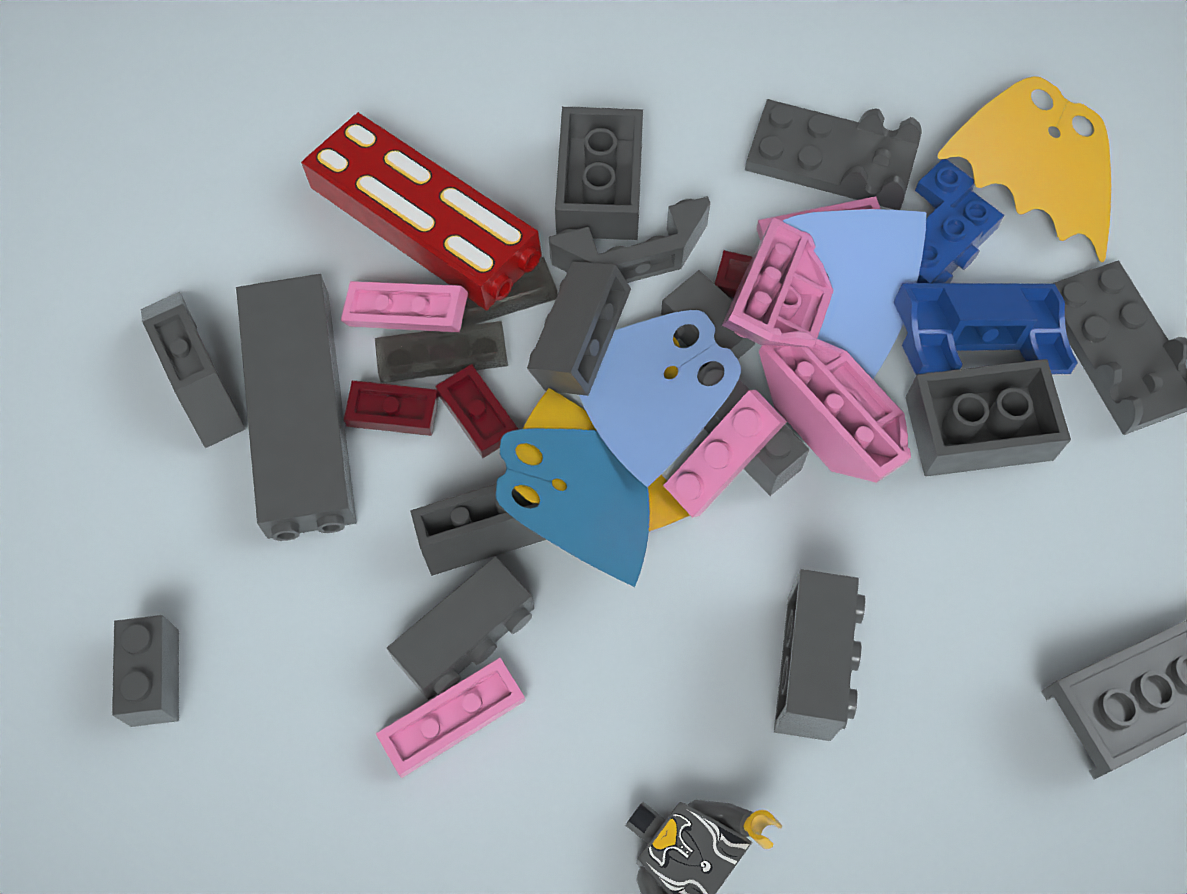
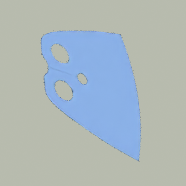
M886 209L840 210L800 214L783 220L782 222L800 231L807 232L812 236L816 246L814 252L823 263L834 290L817 339L847 351L865 372L874 379L903 325V321L893 302L902 283H917L925 240L926 212Z
M699 310L674 312L615 330L589 396L579 395L585 411L602 440L617 459L646 487H649L691 444L726 401L741 374V365L730 349L718 346L714 340L715 326L709 317ZM683 325H695L699 330V338L696 343L688 348L677 347L673 342L675 331ZM710 361L721 363L724 367V376L717 384L705 386L698 381L697 374L701 366ZM670 366H676L678 368V375L673 379H666L664 377L665 369Z

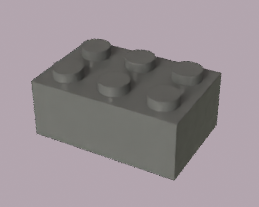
M562 106L555 199L556 235L566 229L577 230L589 227L594 239L638 240L643 109Z
M1047 359L918 374L905 397L925 477L1054 461L1071 441Z
M804 569L800 570L787 602L774 733L831 741L841 729L846 728L848 719H854L858 693L857 689L850 688L852 670L857 671L859 668L862 649L861 642L854 641L856 623H862L865 611V595L858 594L859 578Z

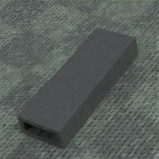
M321 273L236 287L258 526L267 539L288 541L296 539L300 536V533L316 530L321 533H334L343 530L345 525L356 524L330 300Z

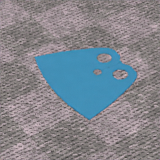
M532 428L505 433L501 439L499 454L506 463V473L497 479L496 499L499 505L518 522L559 548L598 570L635 587L642 569L648 542L650 515L648 487L639 481L617 459L595 430ZM522 443L535 446L542 453V462L534 466L523 463L516 455V447ZM555 478L563 480L567 485L566 490L559 491L552 486V480ZM518 485L531 487L539 495V505L531 509L520 506L512 497L513 488Z

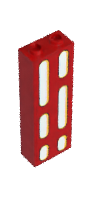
M359 112L353 115L301 161L310 187L447 284L462 286L468 292L467 298L486 311L497 300L504 299L511 291L513 284L525 273L531 272L542 257L539 233L536 229Z

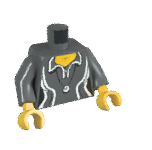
M694 800L688 805L679 802L669 817L664 819L642 802L625 825L648 844L636 862L640 868L636 878L641 894H716L753 843L747 837L750 836L762 848L770 849L774 844L767 837L761 835V833L768 825H775L781 829L782 824L766 810L752 812L730 803Z

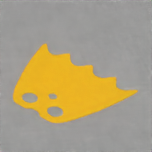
M1036 76L1025 78L1013 84L984 105L952 136L938 152L937 157L938 159L950 157L967 159L972 166L974 183L977 188H983L996 183L1006 186L1014 197L1015 208L1020 215L1033 209L1044 210L1052 218L1059 240L1064 241L1078 233L1087 236L1094 245L1097 257L1102 263L1106 259L1111 210L1110 147L1104 121L1100 115L1084 104L1072 103L1064 98L1061 91L1047 80ZM1040 89L1050 95L1053 101V107L1050 110H1042L1033 103L1031 93L1034 90ZM1075 116L1086 117L1092 123L1094 132L1091 136H1082L1075 131L1072 125V120ZM1051 126L1056 127L1060 132V137H1052L1048 132V128Z

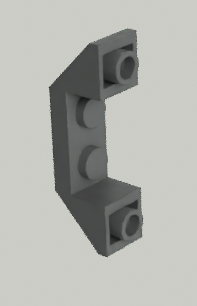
M707 196L695 200L684 199L675 205L668 206L666 229L669 236H655L646 242L628 247L616 246L600 254L597 252L589 227L577 230H563L557 235L549 236L551 263L565 272H568L572 261L616 264L627 283L680 270L707 227L710 210L709 198Z
M178 292L142 308L143 325L172 388L203 446L207 448L246 430L197 332V326L181 293Z

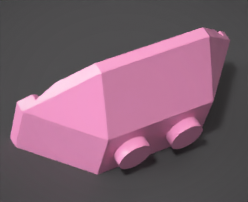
M773 217L740 282L722 326L734 331L740 337L748 338L760 345L813 347L817 341L834 290L823 263L814 252L816 246L812 236Z
M817 339L813 347L761 346L759 355L775 409L830 471L877 483L910 460L911 452L910 448H908V433L904 412L847 351Z

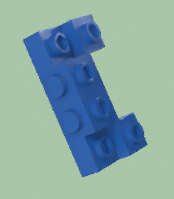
M942 159L919 180L915 189L935 209L926 218L924 248L917 283H950L954 277L952 273L958 267L965 270L974 261L980 252L978 247L998 229L1004 217V214L972 191L975 186L974 179L947 159Z
M902 283L893 302L908 332L902 347L915 375L961 369L963 364L957 351L1020 350L1025 361L1047 359L1052 374H1071L1078 364L1066 333L1065 300L1055 284Z

